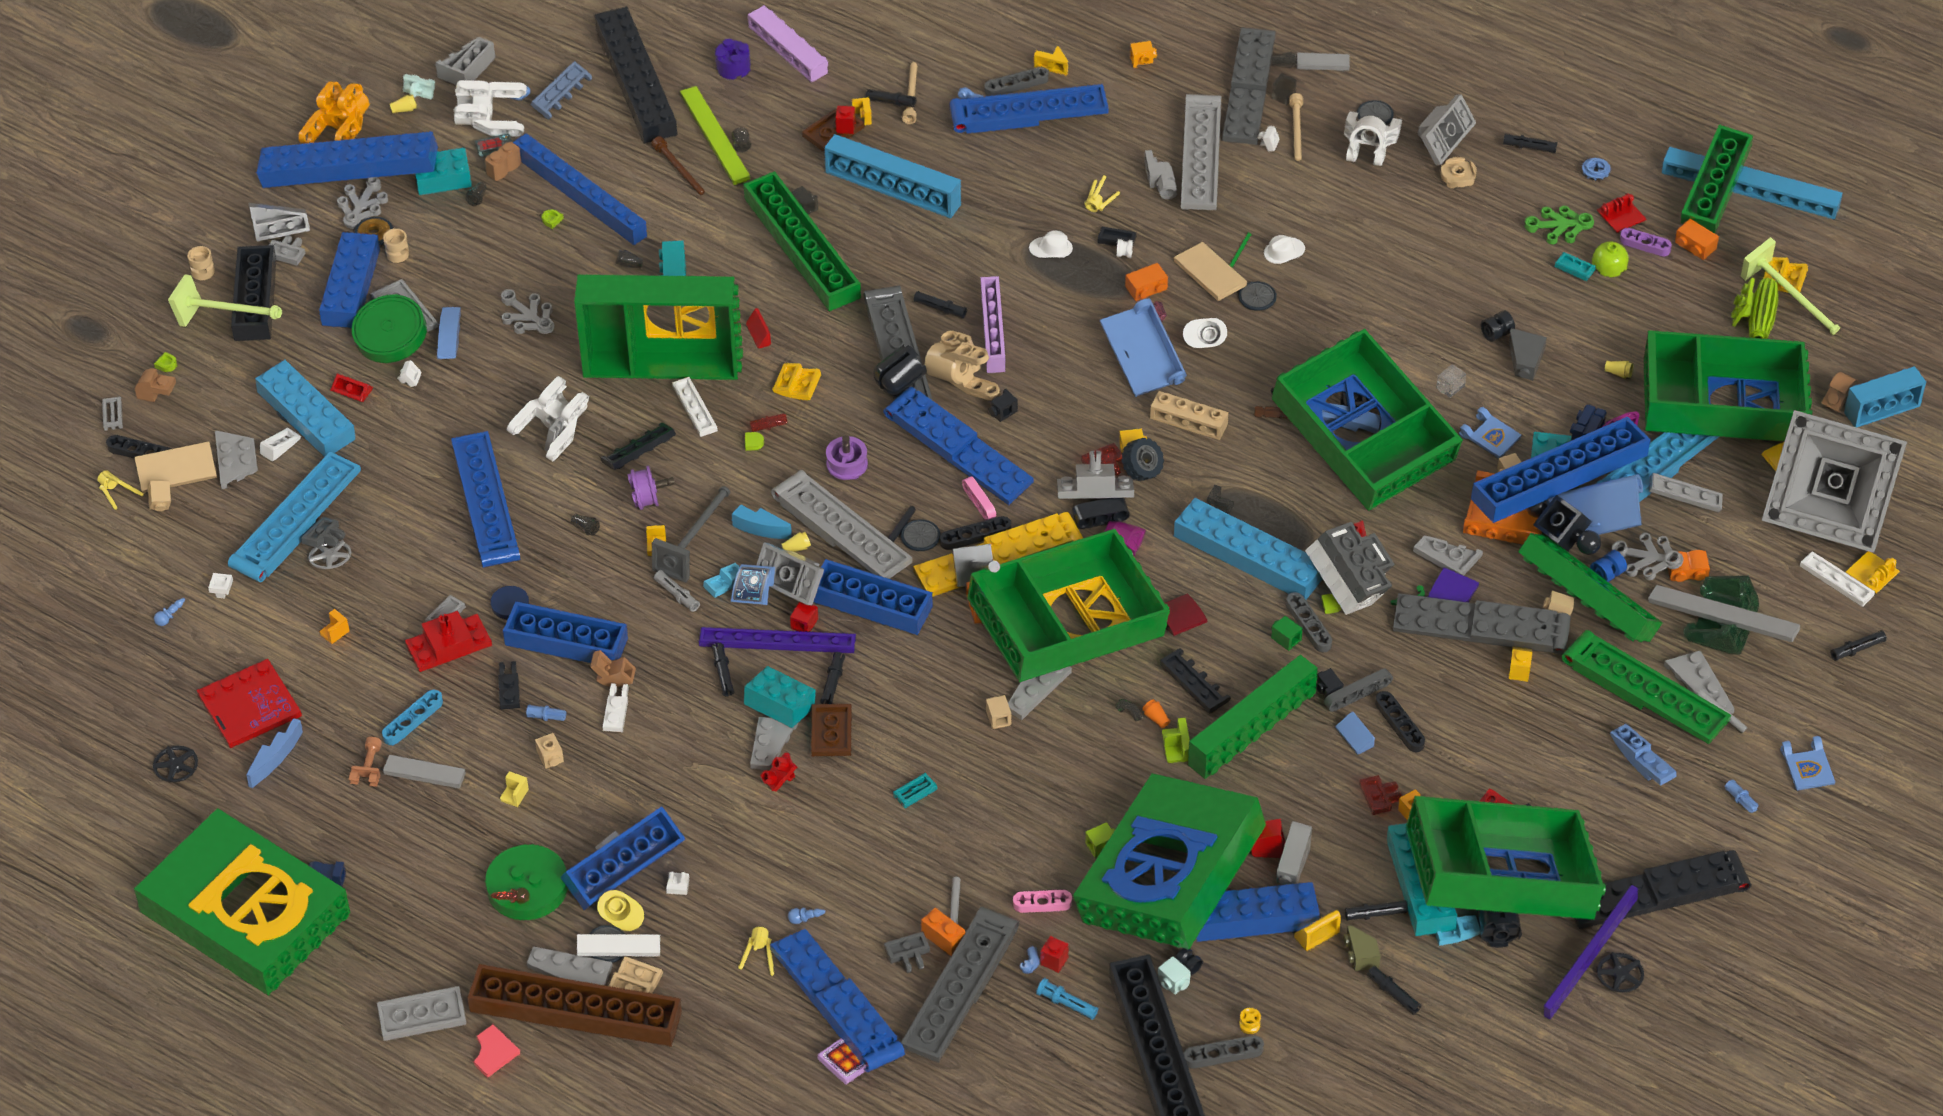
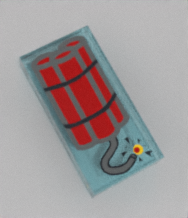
M507 133L475 140V145L479 157L498 151L503 144L512 142L510 134Z

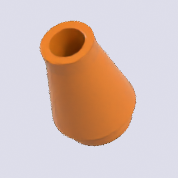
M1152 699L1144 705L1142 710L1146 717L1162 729L1169 725L1171 721L1159 701L1156 702Z

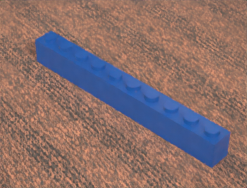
M527 133L513 142L520 148L521 162L631 244L636 245L647 237L646 221Z

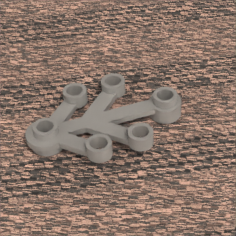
M377 177L368 178L366 181L367 188L360 200L355 193L354 185L348 184L344 187L345 195L349 196L355 207L353 212L348 207L347 197L341 196L337 199L338 207L345 214L343 222L348 228L355 229L361 220L380 215L381 207L378 204L388 202V195L385 192L378 193L377 198L368 201L372 192H378L381 189V182ZM370 208L369 211L361 213L362 210Z
M506 289L501 293L502 302L506 306L512 305L522 313H504L502 315L503 324L509 325L513 321L534 322H516L514 324L515 333L522 334L525 330H537L541 334H548L554 330V322L550 319V314L553 311L550 303H543L541 305L542 318L537 316L538 304H540L539 294L533 293L529 296L530 309H528L516 300L515 291Z
M1642 533L1639 536L1641 544L1648 551L1628 548L1626 542L1622 540L1616 541L1612 545V550L1618 551L1623 557L1627 555L1642 558V560L1634 564L1627 565L1626 573L1630 577L1636 576L1638 570L1656 561L1661 562L1653 567H1647L1643 571L1646 580H1653L1656 577V573L1666 568H1679L1684 561L1681 553L1671 549L1670 542L1666 536H1660L1657 539L1659 548L1663 549L1665 554L1657 552L1649 533Z

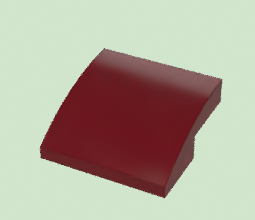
M1188 593L1165 602L1170 609L1166 630L1173 636L1208 622L1201 608Z

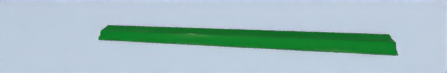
M1247 233L1245 239L1243 240L1241 246L1239 247L1237 253L1229 265L1230 267L1233 268L1242 250L1244 249L1249 238L1251 237V233Z

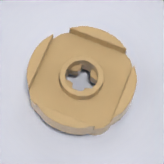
M1453 157L1446 160L1444 165L1442 164L1440 175L1449 188L1472 186L1476 178L1477 169L1473 162L1470 161L1469 163L1462 157Z

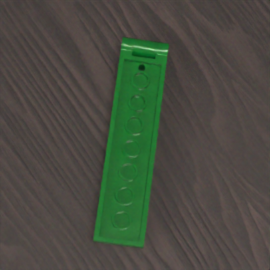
M1585 630L1561 656L1565 664L1573 666L1572 669L1640 710L1643 707L1648 708L1707 744H1710L1731 720V714L1602 640L1589 630Z

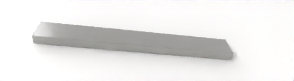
M1659 585L1655 586L1648 597L1649 603L1788 642H1793L1800 630V624Z

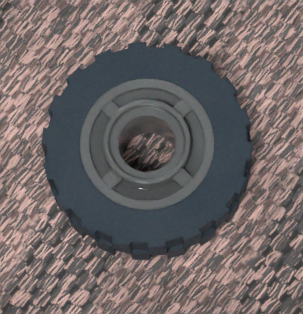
M1141 438L1126 444L1127 446L1124 447L1122 453V463L1128 476L1137 481H1145L1161 473L1160 471L1163 469L1164 463L1163 452H1161L1160 446L1155 441H1152L1150 438Z

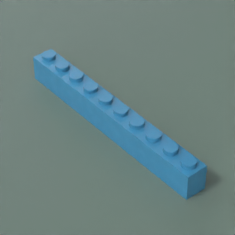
M1669 147L1663 161L1662 174L1695 182L1705 156ZM1744 166L1733 190L1737 194L1831 219L1836 218L1843 195L1839 191Z

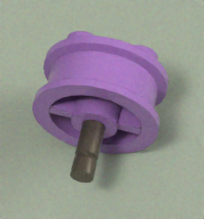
M845 435L831 441L826 448V466L832 476L842 480L859 478L866 471L868 466L867 448L861 440Z
M649 465L646 466V469L640 471L631 469V473L628 474L631 489H635L632 492L635 506L639 507L640 510H643L644 506L652 504L659 506L656 495L658 493L657 489L667 487L668 485H675L673 477L655 481L652 478Z

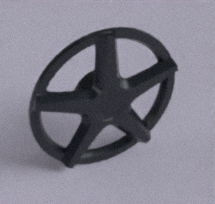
M167 746L166 749L162 750L155 757L153 762L155 774L166 782L184 781L192 776L198 767L196 753L193 749L185 746ZM173 750H183L187 753L177 757ZM167 753L169 760L158 763L159 759ZM190 756H193L195 760L194 768L184 764V761ZM157 768H168V777L164 778L161 776ZM182 770L189 772L183 778L173 779L175 773H179Z
M1612 952L1600 961L1597 975L1600 982L1609 990L1626 993L1635 990L1641 985L1644 979V969L1639 959L1637 960L1628 954ZM1618 957L1629 959L1632 962L1623 966ZM1612 959L1614 968L1601 969L1607 960ZM1635 967H1638L1640 971L1639 980L1629 973ZM1601 975H1612L1614 979L1613 987L1606 984ZM1626 980L1635 984V986L1629 989H1619L1621 982Z

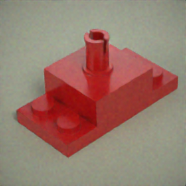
M457 610L422 623L423 634L405 640L406 647L419 672L492 646V640L478 614L462 619Z

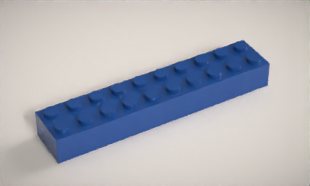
M432 131L261 148L257 175L262 188L434 172L438 145Z
M1625 417L1473 483L1471 500L1495 523L1648 456L1651 439L1629 417Z

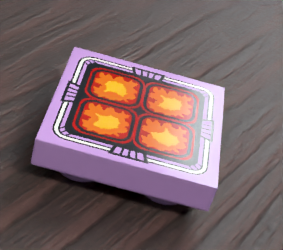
M842 1038L818 1054V1060L845 1085L864 1073V1068L868 1066L867 1064L862 1065Z

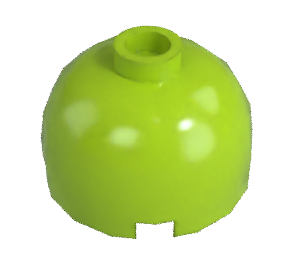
M1613 241L1600 244L1595 249L1592 258V264L1596 266L1595 270L1597 269L1602 276L1617 277L1621 272H1625L1629 261V256L1624 246Z

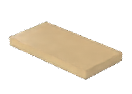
M1203 242L1174 257V262L1217 301L1247 286V281Z
M209 442L135 457L142 493L148 492L150 481H169L170 487L217 478Z

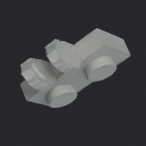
M286 235L282 242L275 240L270 242L269 245H274L278 261L298 266L305 255V249L301 248V238L297 237L292 245L291 235Z

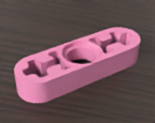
M972 476L963 479L964 491L985 520L995 518V508Z
M1067 890L1018 892L1013 897V908L1020 913L1065 911L1072 906V894ZM1045 898L1048 900V903L1039 904L1037 900Z

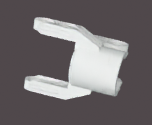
M458 81L455 89L457 96V106L454 109L455 124L473 125V128L489 136H522L524 134V126L516 121H492L493 97L520 98L525 96L527 86L523 83Z
M1350 111L1346 118L1344 135L1350 140L1346 161L1356 162L1361 143L1376 146L1373 165L1382 166L1385 159L1386 146L1394 144L1398 140L1402 119L1393 118L1390 126H1386L1380 118L1375 116H1365L1356 121L1358 113ZM1366 131H1372L1374 136H1368Z
M557 376L549 384L539 398L529 401L507 427V431L515 435L519 434L535 416L541 419L547 428H550L557 418L564 419L562 433L550 444V449L546 454V458L552 462L573 441L577 419L587 409L589 396L582 392L578 393L568 402L562 394V391L567 387L565 385L566 381L560 376Z

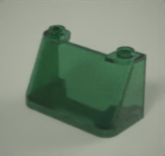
M1749 575L1705 577L1703 585L1700 587V593L1703 598L1753 612L1758 611L1759 598ZM1699 617L1697 624L1689 622L1686 625L1684 637L1689 642L1731 655H1740L1750 631L1738 628L1736 624L1727 625Z

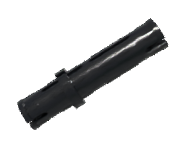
M867 89L865 93V98H869L870 101L891 103L898 107L901 105L914 107L916 105L915 96L903 95L900 92L889 93Z
M1505 133L1503 145L1518 146L1519 149L1523 147L1556 153L1558 143Z
M917 291L914 295V302L943 311L946 315L952 314L963 319L967 314L966 307L953 304V301H945Z
M1879 630L1853 642L1847 641L1843 646L1830 650V655L1834 661L1847 656L1852 657L1859 651L1885 642L1887 640L1886 634L1883 630Z
M717 643L718 649L716 644H713L711 647L714 655L713 663L717 668L722 695L729 697L728 691L731 696L735 693L728 668L729 660L725 655L723 643Z
M841 652L833 654L831 665L827 669L828 676L822 698L820 699L821 704H824V700H826L825 704H833L839 677L843 674L842 666L846 658Z
M1403 900L1375 905L1363 904L1359 907L1345 908V918L1347 921L1362 918L1370 920V917L1407 913V902Z
M1376 966L1369 970L1370 973H1367V977L1380 986V990L1390 994L1411 1014L1415 1015L1420 1010L1419 1008L1422 1007V1004L1399 987L1391 976L1388 977Z

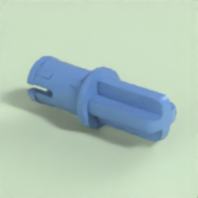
M528 705L526 710L527 717L540 718L544 721L548 719L564 721L567 714L565 710L552 709L548 705L545 707Z
M1730 780L1726 783L1725 789L1735 798L1736 803H1740L1749 813L1757 811L1758 804L1749 796L1747 790H1743L1735 780Z

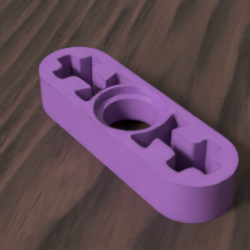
M1625 228L1621 231L1620 242L1623 245L1659 256H1667L1671 252L1672 244L1668 239L1632 228ZM1647 240V241H1649L1650 243H1649V244H1643L1641 241Z

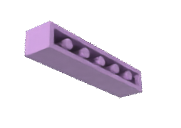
M762 6L748 14L749 28L810 82L828 73L827 59L821 56L814 47L806 43L805 39L797 35L792 28H789L772 10Z
M999 276L981 277L985 349L989 355V359L986 362L987 373L1005 372Z

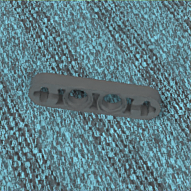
M1037 67L992 79L985 83L984 92L987 96H995L1041 85L1048 82L1049 71L1044 67ZM1023 78L1029 79L1028 81H1025V82H1024V81H1021V79H1023ZM1008 82H1009V83H1012L1013 85H1011V86H1006L1005 83H1008Z
M1293 592L1288 594L1286 601L1287 609L1299 626L1303 628V632L1314 648L1319 652H1328L1332 647V637L1300 593ZM1301 613H1307L1309 614V617L1302 618L1299 615ZM1315 626L1319 630L1316 632H1312L1309 630V628Z
M1381 669L1329 694L1324 700V705L1331 712L1337 711L1388 686L1392 682L1393 676L1387 669Z
M1248 1036L1190 1047L1185 1050L1184 1056L1188 1068H1201L1258 1057L1263 1053L1264 1042L1258 1036ZM1251 1044H1255V1046L1258 1048L1254 1049V1047L1251 1046ZM1230 1047H1237L1240 1051L1233 1054L1228 1049ZM1217 1051L1219 1056L1210 1057L1208 1052ZM1194 1055L1196 1060H1192L1190 1056Z

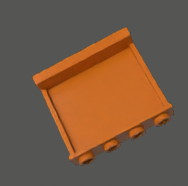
M1477 470L1475 482L1494 473ZM1471 500L1467 517L1464 520L1463 533L1523 545L1530 533L1542 534L1541 531L1533 526L1538 518L1529 515L1526 509L1493 523Z

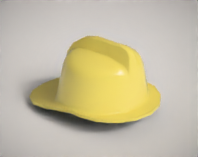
M610 890L599 898V914L614 926L624 931H632L642 924L644 920L642 906L625 893L618 890Z

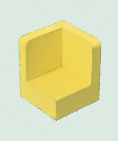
M509 771L505 777L507 787L500 800L501 802L518 807L529 790L527 777Z

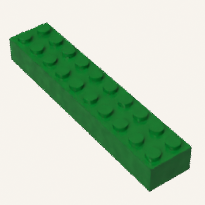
M775 171L743 184L746 202L829 312L861 299V283Z

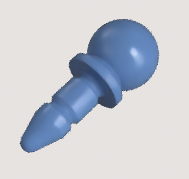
M185 598L175 601L168 609L164 607L163 611L157 612L154 616V622L158 626L168 624L169 619L173 618L172 614L182 607Z
M794 908L789 911L788 920L792 924H800L802 921L807 922L808 918L823 915L825 910H806V908H801L800 910Z

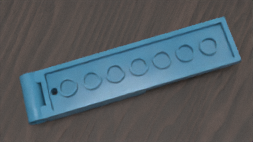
M1664 432L1650 443L1648 456L1614 470L1597 483L1639 474L1643 483V492L1639 493V502H1641L1652 493L1649 492L1650 476L1652 473L1672 478L1679 472L1680 466L1720 436Z
M329 452L247 541L230 556L228 567L258 582H263L302 541L301 537L316 524V519L360 473V466L333 452Z

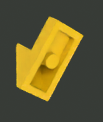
M1058 46L1053 54L1036 50L1034 54V68L1044 67L1050 72L1067 76L1068 60Z

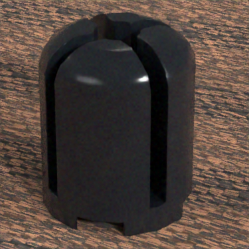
M903 344L874 367L873 375L877 385L886 394L896 396L927 373L926 366H921L917 358L919 355L909 345L904 347Z
M1477 910L1481 940L1490 943V947L1509 946L1508 942L1515 940L1517 937L1520 940L1522 931L1518 913Z

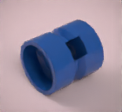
M1611 550L1602 558L1594 561L1590 565V569L1610 582L1627 570V563L1621 553Z

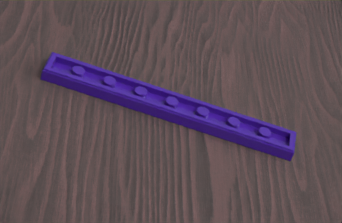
M701 627L699 647H712L713 644H716V647H718L717 643H723L724 648L854 653L856 634Z
M1631 885L1552 993L1544 1005V1017L1551 1020L1638 899L1637 887Z

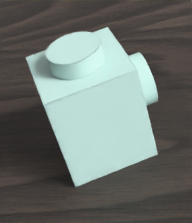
M1173 956L1158 967V980L1166 990H1170L1175 995L1180 990L1183 991L1189 986L1190 971Z

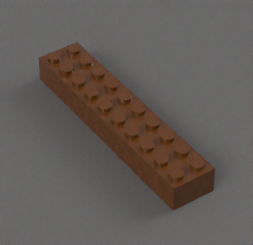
M482 964L478 965L467 998L469 1010L473 1013L671 1047L682 1014L680 998Z

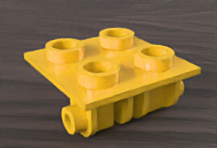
M1868 551L1845 573L1877 594L1900 571L1895 568L1897 562L1894 558H1887L1884 561Z

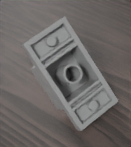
M1461 94L1455 95L1448 105L1435 107L1418 129V135L1422 138L1435 165H1441L1476 124V121Z
M1094 450L1089 452L1090 464H1076V479H1072V477L1057 479L1058 499L1134 497L1133 479L1128 476L1115 478L1114 464H1101V451L1096 450V458Z
M764 542L756 566L775 567L774 585L769 587L806 605H813L824 569L819 567V563L796 552L783 550Z

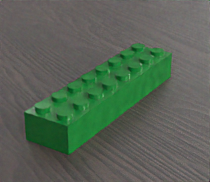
M1530 533L1520 548L1519 553L1523 555L1522 559L1531 565L1535 564L1540 573L1551 576L1552 582L1558 586L1563 585L1567 588L1566 592L1573 597H1579L1581 604L1588 608L1592 607L1596 610L1595 614L1602 619H1608L1610 621L1609 624L1613 628L1624 631V636L1631 641L1650 642L1663 622L1548 536Z
M1301 654L1189 741L1188 766L1204 779L1214 775L1222 765L1228 764L1236 754L1242 753L1250 743L1256 742L1264 732L1270 731L1278 721L1284 720L1293 709L1299 708L1302 702L1314 696L1316 693L1318 668Z

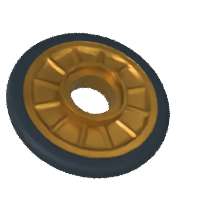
M370 217L362 220L356 226L354 233L372 234L370 233L371 230H378L374 234L378 235L379 245L384 244V234L394 228L391 222L385 218Z

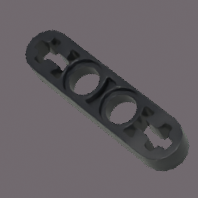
M112 435L106 441L109 452L134 459L137 456L146 455L145 452L153 450L156 453L172 449L120 435ZM131 446H136V447H137V448H136L135 450H133V451H129V450H128V448L131 447Z
M1001 516L945 531L940 536V545L945 550H952L982 542L984 537L1011 529V520L1008 517ZM983 528L990 530L988 533L980 532ZM965 533H969L972 535L969 538L962 537V535Z
M1379 692L1376 695L1375 702L1377 709L1410 751L1421 752L1425 746L1424 735L1390 692ZM1397 712L1400 716L1395 718L1390 716V713ZM1408 726L1411 730L1402 731L1400 727Z

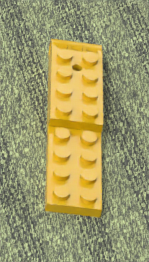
M1063 512L1060 515L1057 513L984 537V543L978 545L991 544L993 561L1003 564L1083 539V536L1070 513ZM952 553L913 566V571L923 590L932 592V597L960 588L956 584Z

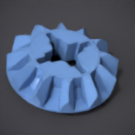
M1600 158L1587 159L1582 165L1583 175H1587L1588 179L1594 178V181L1598 178L1603 180L1604 177H1608L1611 170L1609 163Z

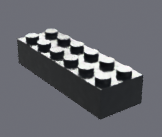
M274 245L237 247L233 303L266 308L273 306L277 262ZM232 311L231 328L234 341L270 340L272 332V319L270 315Z

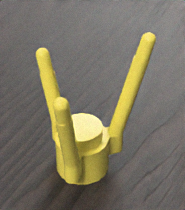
M1105 175L1102 177L1096 190L1097 180L1093 181L1085 202V207L1091 212L1102 211L1107 204L1120 194L1117 191L1102 203V197L1098 193L1106 179Z
M107 470L101 472L98 476V482L101 484L99 489L104 492L115 510H117V506L107 489L115 488L117 483L140 496H144L142 492L119 480Z
M755 927L752 930V936L748 940L739 969L743 968L752 945L754 950L766 946L770 975H774L772 952L770 950L771 939L768 938L769 932L766 928Z

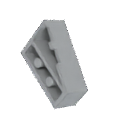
M478 37L464 45L459 52L449 54L447 59L435 62L437 77L454 85L462 80L475 81L495 59L494 43Z
M248 203L257 241L310 231L305 209Z

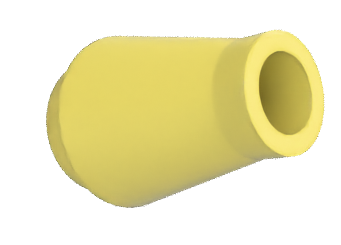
M406 95L390 103L393 114L409 112L417 108L413 95Z
M1606 361L1605 372L1624 379L1627 377L1631 378L1634 365L1629 361Z
M799 532L781 544L783 550L793 552L806 550L807 547L811 546L806 532Z

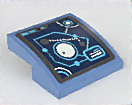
M741 564L735 578L731 602L767 605L769 586L774 585L775 567Z

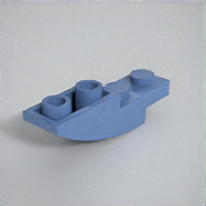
M1624 724L1610 732L1612 739L1623 755L1648 781L1653 779L1659 785H1663L1677 777L1676 770L1651 750V744L1630 726Z

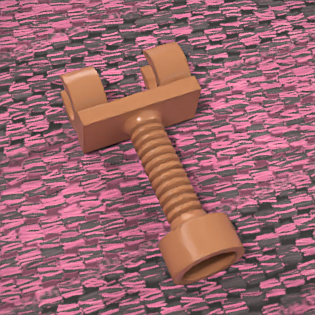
M368 737L366 739L365 748L368 751L364 766H352L349 775L350 784L358 785L360 777H369L370 786H378L380 779L379 768H371L375 752H379L382 741L379 738Z

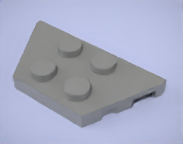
M215 431L221 488L225 489L228 483L234 480L238 482L244 479L245 476L258 471L254 438Z

